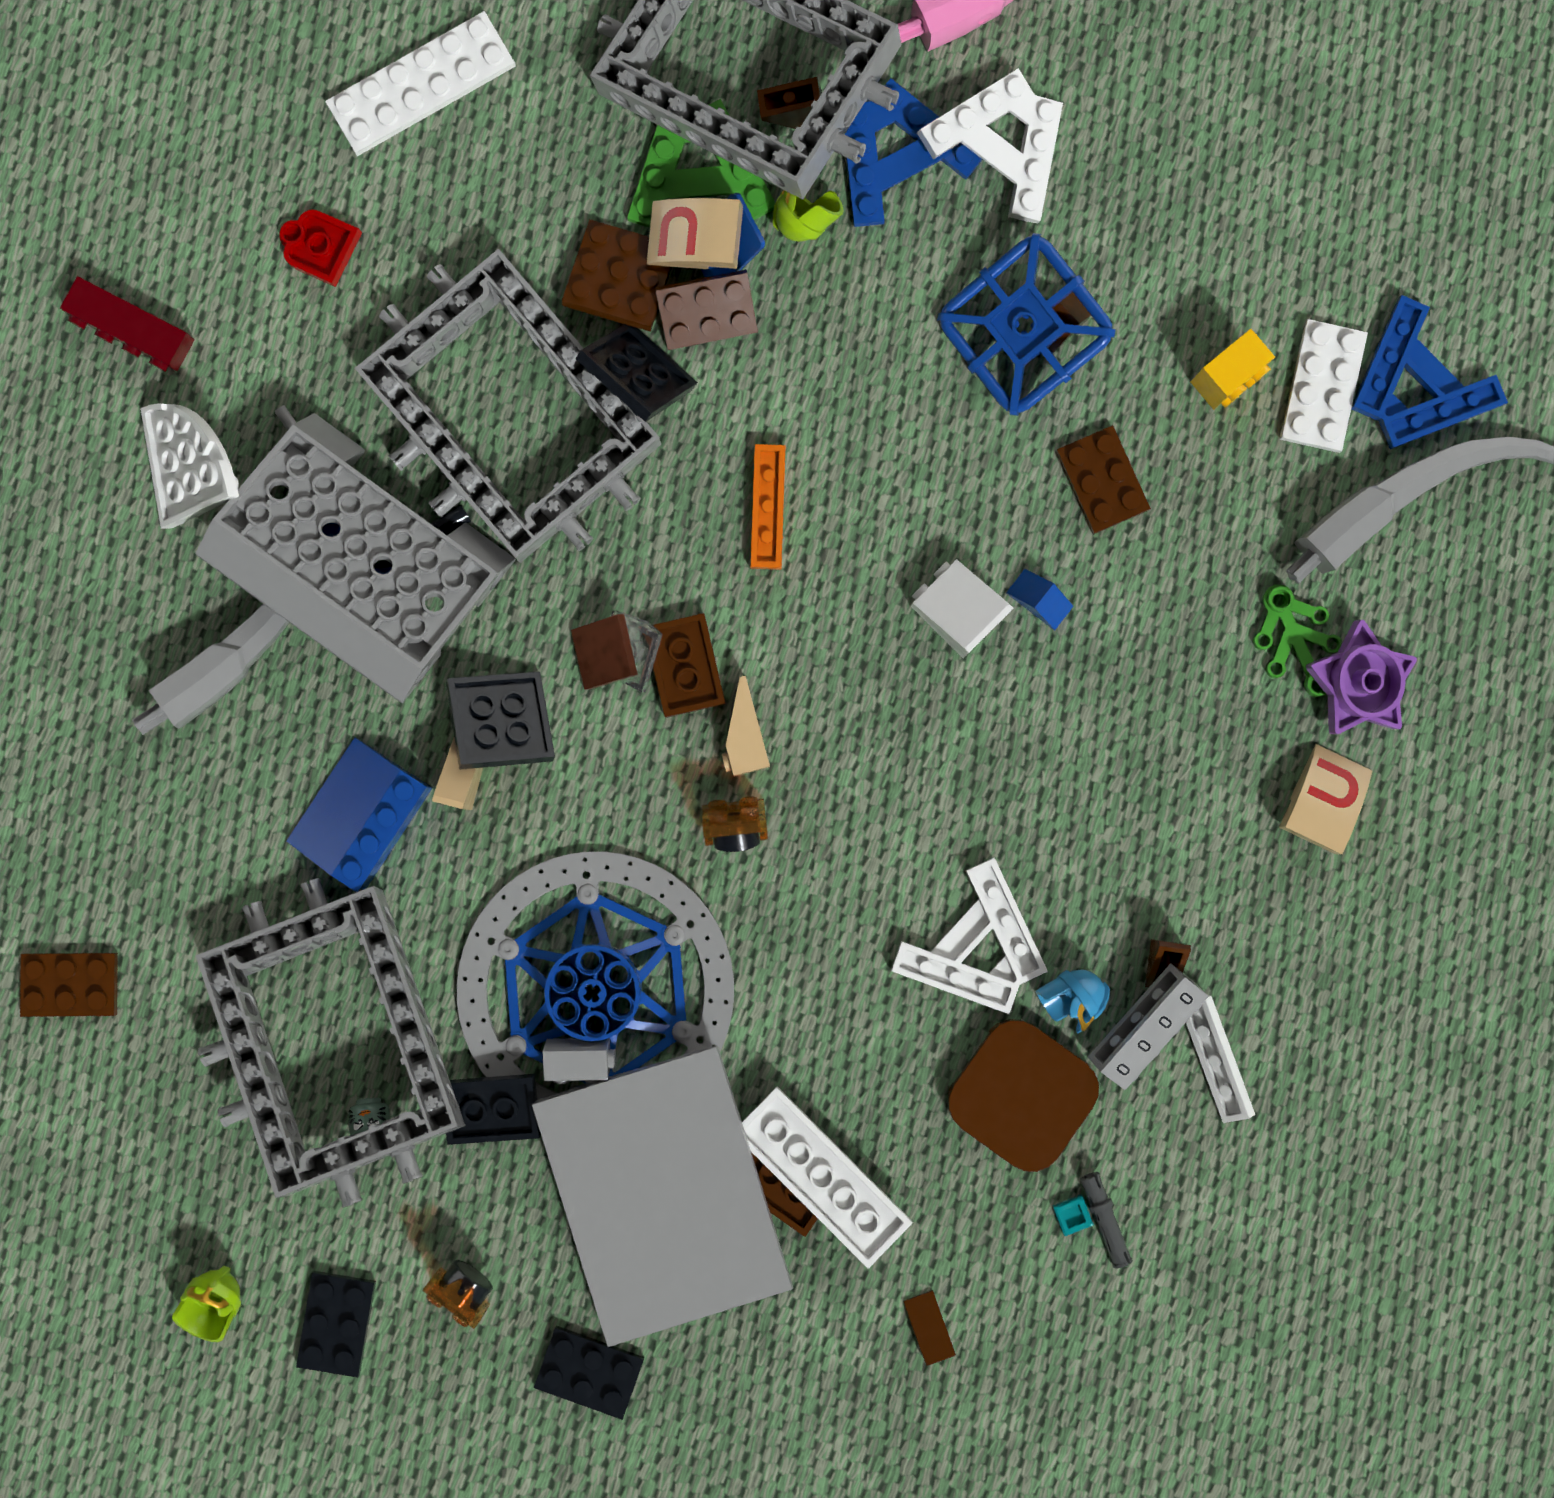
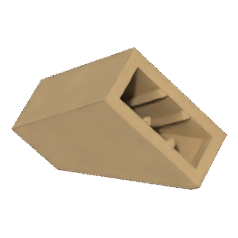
M453 738L432 801L460 809L472 810L483 768L459 770L455 738Z

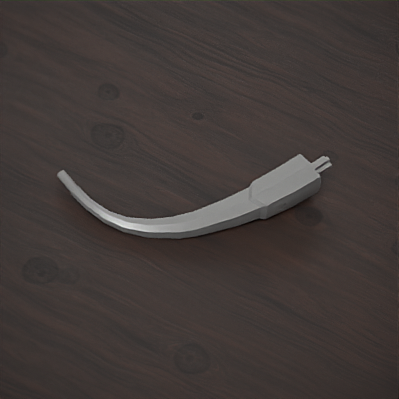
M285 405L275 410V414L287 431L293 424L297 423ZM262 604L222 642L212 644L186 665L148 690L157 704L132 720L136 728L144 735L167 719L178 729L185 726L247 676L249 668L275 642L289 622Z
M1516 437L1471 440L1444 448L1400 469L1373 486L1361 488L1327 513L1294 542L1303 555L1286 570L1289 574L1288 577L1299 584L1315 568L1322 574L1336 570L1367 540L1392 520L1395 513L1423 493L1458 473L1475 466L1503 459L1531 458L1554 464V446L1539 440Z

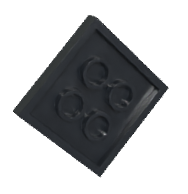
M626 324L581 349L576 357V360L585 367L587 372L601 381L613 395L623 401L636 416L645 422L690 393L698 383L638 328Z
M540 672L447 678L446 687L459 770L552 762L554 760L555 753Z

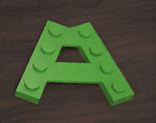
M721 99L709 104V106L716 110L718 108L723 109L725 114L730 116ZM657 125L627 220L650 228L653 201L731 195L733 193L741 194L755 220L773 211L775 201L762 178L717 155L715 157L720 166L676 170L684 145L690 141Z

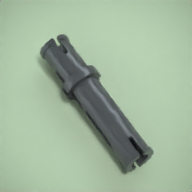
M1099 1172L1086 1174L1080 1178V1181L1089 1201L1088 1209L1091 1214H1094L1113 1268L1118 1269L1128 1266V1264L1132 1263V1258L1114 1216L1112 1199L1107 1196Z

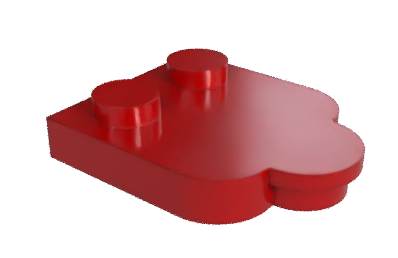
M313 209L302 213L298 220L285 222L280 229V241L284 246L283 254L287 263L294 269L334 287L337 286L362 235L359 228Z

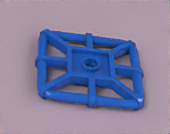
M1033 233L1032 236L1021 240L988 269L984 267L979 272L981 275L953 297L943 307L942 312L938 313L937 321H940L944 334L969 366L967 368L971 374L975 373L999 405L1006 411H1009L1010 415L1018 416L1019 413L1030 409L1063 381L1065 383L1070 381L1073 373L1108 345L1111 338H1115L1116 329H1113L1107 314L1083 285L1085 282L1080 275H1075L1054 246L1047 239L1041 237L1039 233ZM1029 251L1026 283L1008 297L995 278ZM1039 251L1043 253L1066 283L1063 288L1048 300L1045 299L1035 286ZM987 285L991 287L1002 302L985 317L954 314ZM1073 292L1099 327L1065 324L1053 308ZM1021 317L1026 320L1030 317L1032 318L1033 323L1030 325L1032 330L1029 333L1026 331L1020 333L1017 328L1020 326L1018 320ZM953 323L985 325L997 342L978 357ZM1064 333L1098 336L1096 340L1064 366L1060 364L1048 348ZM1002 349L1015 364L1011 398L985 366ZM1042 353L1056 372L1021 399L1024 366Z

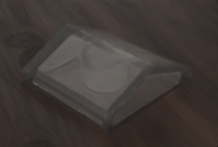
M617 610L612 611L611 616L617 614H624L638 673L636 676L620 681L641 693L646 692L663 634L646 620Z

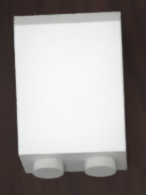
M956 559L951 565L946 561L933 574L937 579L929 587L924 583L912 595L915 601L911 607L964 658L1014 608Z

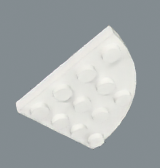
M157 403L140 409L161 529L174 528L227 503L229 499L239 497L238 479L234 476L226 451L213 429L202 417L189 408L176 404Z

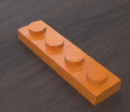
M755 444L751 569H782L786 445Z

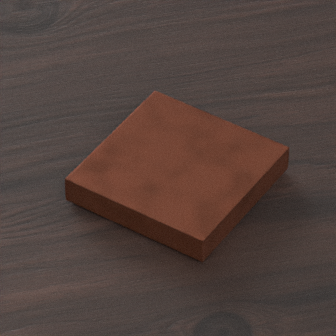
M617 614L571 630L584 690L597 688L638 675L624 614Z

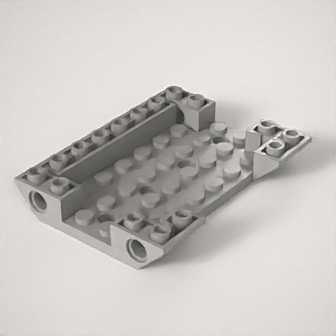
M313 413L290 427L239 487V497L229 499L216 514L195 554L403 704L441 656V648L474 606L479 607L515 562L516 558L467 523L461 525L448 536L355 470L353 466L364 454L365 449ZM275 486H285L289 490L288 495L283 499L273 498L270 492ZM327 523H336L341 530L336 536L329 537L322 532V528ZM379 560H387L391 563L392 569L387 574H379L373 568L375 563ZM431 597H438L443 601L444 606L441 610L433 612L427 609L426 601Z

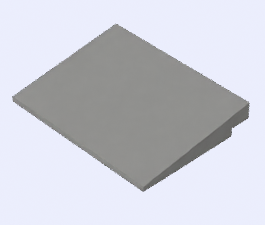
M718 1045L609 1076L608 1080H602L598 1083H585L571 1087L567 1091L540 1098L532 1104L607 1347L793 1289Z

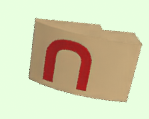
M683 198L653 201L647 264L709 269V267L737 269L743 214L741 201L738 199Z
M1315 744L1289 799L1291 800L1279 828L1333 854H1343L1363 806L1372 770Z

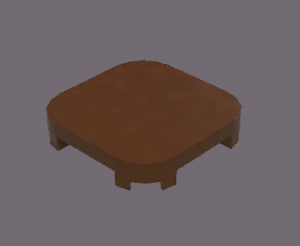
M1008 1019L995 1024L989 1030L988 1035L955 1082H952L947 1093L948 1109L952 1119L962 1130L1012 1166L1023 1171L1038 1172L1048 1168L1058 1159L1091 1112L1099 1096V1082L1095 1072L1086 1062L1037 1027L1022 1019Z

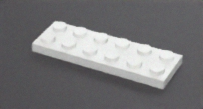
M483 11L325 102L354 152L359 156L516 67L487 14Z
M778 1086L742 1121L751 1152L868 1269L913 1223Z

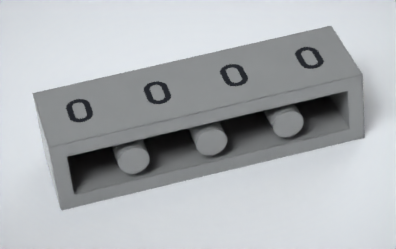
M1170 963L1091 1052L1088 1058L1101 1073L1126 1090L1139 1077L1147 1065L1159 1055L1171 1038L1180 1031L1188 1019L1200 1009L1209 996L1194 981Z

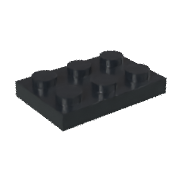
M535 1074L450 1080L465 1126L446 1133L447 1145L539 1139L541 1137L532 1104L538 1100Z
M319 1271L312 1273L296 1363L297 1368L357 1378L360 1376L376 1281Z
M556 1326L534 1388L623 1420L644 1357L615 1346L607 1347V1343Z

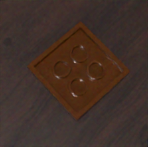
M589 219L562 298V306L651 332L659 308L655 287L667 284L672 267L647 264L649 236Z

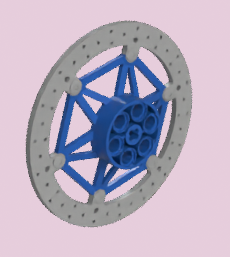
M580 852L549 859L531 867L506 884L489 901L474 923L463 948L457 977V1007L463 1035L471 1055L486 1077L525 1074L515 1064V1060L524 1054L543 1063V1052L534 1046L547 1039H553L565 1034L584 1041H600L610 1038V1049H615V1051L618 1033L624 1028L666 1035L665 1038L618 1071L613 1072V1068H611L609 1076L639 1068L676 1041L688 1047L683 1055L710 1048L713 1044L718 1045L719 1051H721L729 1030L734 1003V975L727 943L718 923L699 896L684 882L663 868L637 857L612 852ZM585 871L590 873V877L588 879H585L583 877V873ZM599 882H613L640 890L666 906L677 917V920L671 925L666 926L599 894ZM569 884L576 885L577 897L516 939L504 934L513 919L534 900L559 887ZM602 906L657 932V936L619 950L613 948L599 908ZM576 908L579 909L571 951L561 954L527 947V942ZM590 911L600 942L598 944L584 945L582 941L588 912ZM689 920L694 922V926L692 928H689L687 926V922ZM490 937L495 939L493 945L489 944L488 940ZM690 938L693 940L698 951L704 976V1005L698 1025L686 1021L680 944ZM660 944V948L641 970H637L629 956ZM586 952H593L599 957L597 968L589 969L584 965L583 956ZM667 952L671 953L676 1015H672L643 992L641 985ZM494 955L505 959L511 1036L503 1042L499 1041L495 1032L488 1006L487 984L489 969ZM524 956L552 961L555 964L546 978ZM516 965L524 969L545 989V1003L524 1028L520 1026ZM621 965L626 968L628 972L626 981L617 982L612 978L611 971L614 966ZM561 970H567L572 974L573 983L570 987H563L558 983L557 975ZM589 984L592 987L596 985L600 987L601 991L598 993L600 999L596 1000L595 997L590 999L587 996ZM624 997L630 1002L631 1007L628 1013L621 1014L615 1010L614 1001L616 998ZM570 1002L574 1005L576 1013L573 1018H565L561 1015V1003ZM640 1004H644L667 1024L635 1020L634 1016ZM549 1013L553 1022L558 1027L531 1036V1033ZM596 1015L603 1019L604 1029L602 1031L595 1032L589 1028L588 1019L590 1016ZM698 1036L704 1038L702 1043L697 1042L696 1038ZM498 1053H502L504 1055L503 1060L498 1059ZM536 1082L538 1099L558 1093Z

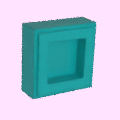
M1082 1195L1052 1205L1064 1236L1094 1225Z

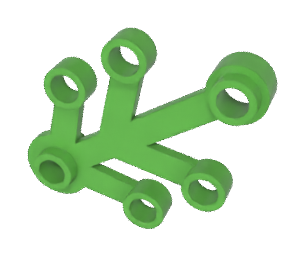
M1278 584L1269 587L1263 595V605L1267 613L1260 632L1253 637V645L1258 650H1266L1272 646V633L1279 618L1284 630L1273 660L1266 665L1267 675L1271 678H1278L1285 674V663L1290 649L1293 647L1306 675L1304 682L1306 692L1313 697L1326 695L1322 688L1315 690L1312 687L1314 678L1307 671L1306 665L1314 662L1305 641L1321 646L1325 652L1332 654L1338 652L1342 645V640L1337 635H1326L1296 623L1292 612L1308 617L1312 624L1319 626L1328 621V610L1322 606L1314 607L1295 600L1293 592L1285 585ZM1275 595L1282 596L1283 604L1281 606L1274 604L1273 597ZM1316 610H1320L1324 614V619L1321 622L1314 618ZM1260 635L1267 637L1268 644L1266 646H1261L1258 643ZM1329 638L1337 642V647L1334 650L1327 646ZM1273 663H1277L1281 667V672L1278 675L1273 674L1271 671Z

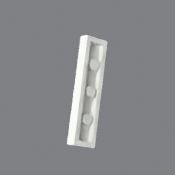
M1209 996L1200 1009L1188 1019L1186 1024L1222 1122L1227 1123L1249 1119L1255 1115L1214 1001L1212 996Z

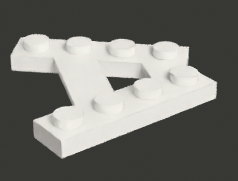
M1018 68L924 126L917 134L933 160L959 143L965 145L1014 183L1008 217L1032 223H1039L1041 221L1063 103L1034 95ZM1009 112L1026 124L1021 151L995 133L988 125Z
M992 858L966 870V874L978 897V900L931 952L901 941L891 971L1009 1014L1019 985L1048 972L1003 874L995 858ZM993 929L1005 955L989 973L961 963Z

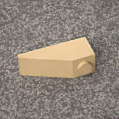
M746 676L739 677L726 741L727 753L722 754L726 772L732 771L734 777L770 767Z

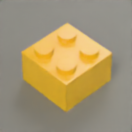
M1249 329L1204 366L1190 383L1213 410L1220 404L1226 408L1247 388L1252 387L1271 370L1268 364L1275 356L1252 329Z

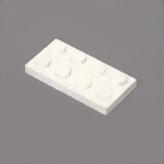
M1310 319L1305 321L1280 440L1337 453L1342 452L1368 332Z

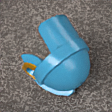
M1065 970L1056 979L1040 987L1035 992L1039 1001L1053 1020L1060 1021L1068 1015L1071 1018H1077L1076 1032L1078 1034L1081 1031H1085L1091 1022L1103 1013L1109 1000L1110 988L1091 971Z

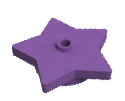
M1355 620L1337 653L1306 665L1307 671L1328 695V725L1330 734H1340L1364 721L1391 729L1402 728L1400 701L1405 690V680L1417 662V658L1391 651L1382 646L1364 620Z

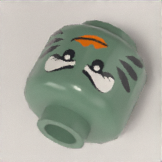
M381 1098L356 1100V1105L349 1109L350 1136L368 1130V1126L382 1124V1122L389 1120V1106L381 1103Z

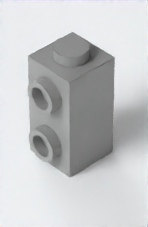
M576 1038L547 1039L543 1049L544 1081L566 1084L571 1081L584 1080L586 1083L594 1084L602 1080H608L610 1069L616 1067L615 1049H610V1038L600 1041H584Z

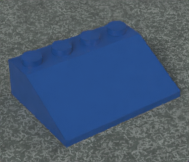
M355 737L290 834L287 842L329 875L355 892L367 889L425 801L432 787Z

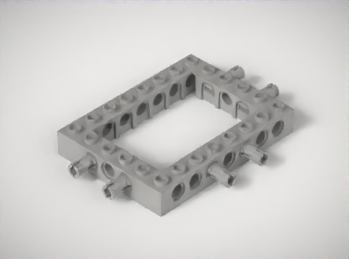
M638 0L624 23L610 17L608 14H604L601 17L606 23L599 20L597 25L598 33L613 40L589 75L599 95L801 199H804L832 153L836 152L852 160L854 163L860 162L861 158L858 155L864 156L866 144L845 135L864 103L869 100L891 111L894 108L891 103L896 105L899 99L898 91L878 83L902 45L898 24L848 0H742L845 51L844 60L835 74H830L828 85L817 101L814 100L811 104L812 110L801 127L797 126L792 135L795 149L779 142L777 137L772 134L768 136L752 128L749 122L744 121L742 123L726 115L723 109L718 108L716 110L701 102L698 96L694 94L689 96L675 89L672 83L668 81L663 83L648 75V69L693 0Z
M499 249L458 283L452 279L443 265L435 266L434 269L441 279L437 277L432 269L427 274V279L441 292L442 296L411 322L405 319L395 304L387 306V309L394 318H391L383 309L379 317L395 335L355 367L356 371L410 433L408 436L410 439L388 456L402 471L420 454L423 453L425 455L427 453L450 480L448 482L450 486L432 501L428 502L434 511L442 518L444 514L461 500L464 502L467 500L520 563L558 531H563L578 551L584 549L585 546L578 536H581L587 545L592 542L593 537L576 520L577 515L604 492L608 491L613 494L625 511L633 508L625 496H628L634 505L641 498L623 478L661 445L660 437L647 422L636 416L623 401L613 395L601 381L587 372L585 367L576 360L583 347ZM498 303L502 304L616 438L604 442L601 445L602 449L590 457L584 464L580 462L575 472L560 484L558 482L553 485L554 489L546 494L538 503L535 504L533 502L525 511V519L519 515L510 502L501 494L488 476H486L406 381Z
M316 878L309 880L310 884L307 882L301 884L310 909L308 912L269 927L262 901L250 903L251 907L249 905L242 907L251 931L249 935L196 955L223 1040L198 1048V1055L204 1054L206 1056L200 1058L205 1067L229 1057L243 1099L227 1106L219 1107L218 1116H226L220 1119L224 1127L249 1117L275 1198L289 1196L330 1179L335 1181L342 1202V1208L363 1200L353 1175L356 1172L355 1169L391 1155V1157H395L403 1184L421 1178L423 1176L413 1152L415 1145L464 1127L465 1123L383 890L372 886L327 903L321 880ZM359 932L361 936L358 939L359 943L366 950L371 968H368L369 972L375 976L381 994L379 1001L381 1005H385L392 1028H389L391 1035L396 1037L403 1057L400 1058L402 1065L406 1066L413 1086L410 1090L412 1095H416L420 1109L401 1113L397 1117L382 1122V1124L368 1126L369 1129L351 1136H343L320 1148L306 1151L247 976Z

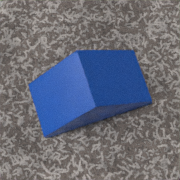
M1027 569L1023 570L1006 592V594L1054 631L1073 608L1070 601L1054 583Z

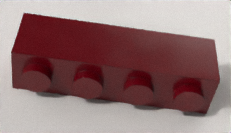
M79 276L76 277L60 306V309L69 315L67 321L83 330H85L87 325L96 329L94 335L110 344H112L114 339L123 343L121 349L139 358L141 353L150 357L149 363L164 372L167 371L168 367L178 372L195 340L187 332Z

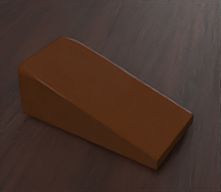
M933 1290L904 1300L903 1302L926 1366L955 1356L956 1354Z

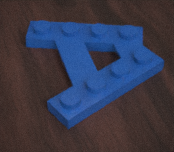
M891 78L884 86L899 92L897 104L891 103L894 106L893 110L888 111L872 101L865 102L845 135L866 144L864 156L858 155L861 158L860 162L854 163L846 158L854 227L884 224L882 192L939 161L944 162L966 180L983 160L962 143H959L933 160L917 132L939 118V116ZM895 123L916 140L878 161L875 132Z
M1403 295L1396 301L1351 410L1379 421L1390 449L1508 403L1497 375L1464 387L1417 339L1430 307ZM1405 368L1434 399L1407 408L1393 394L1403 369Z

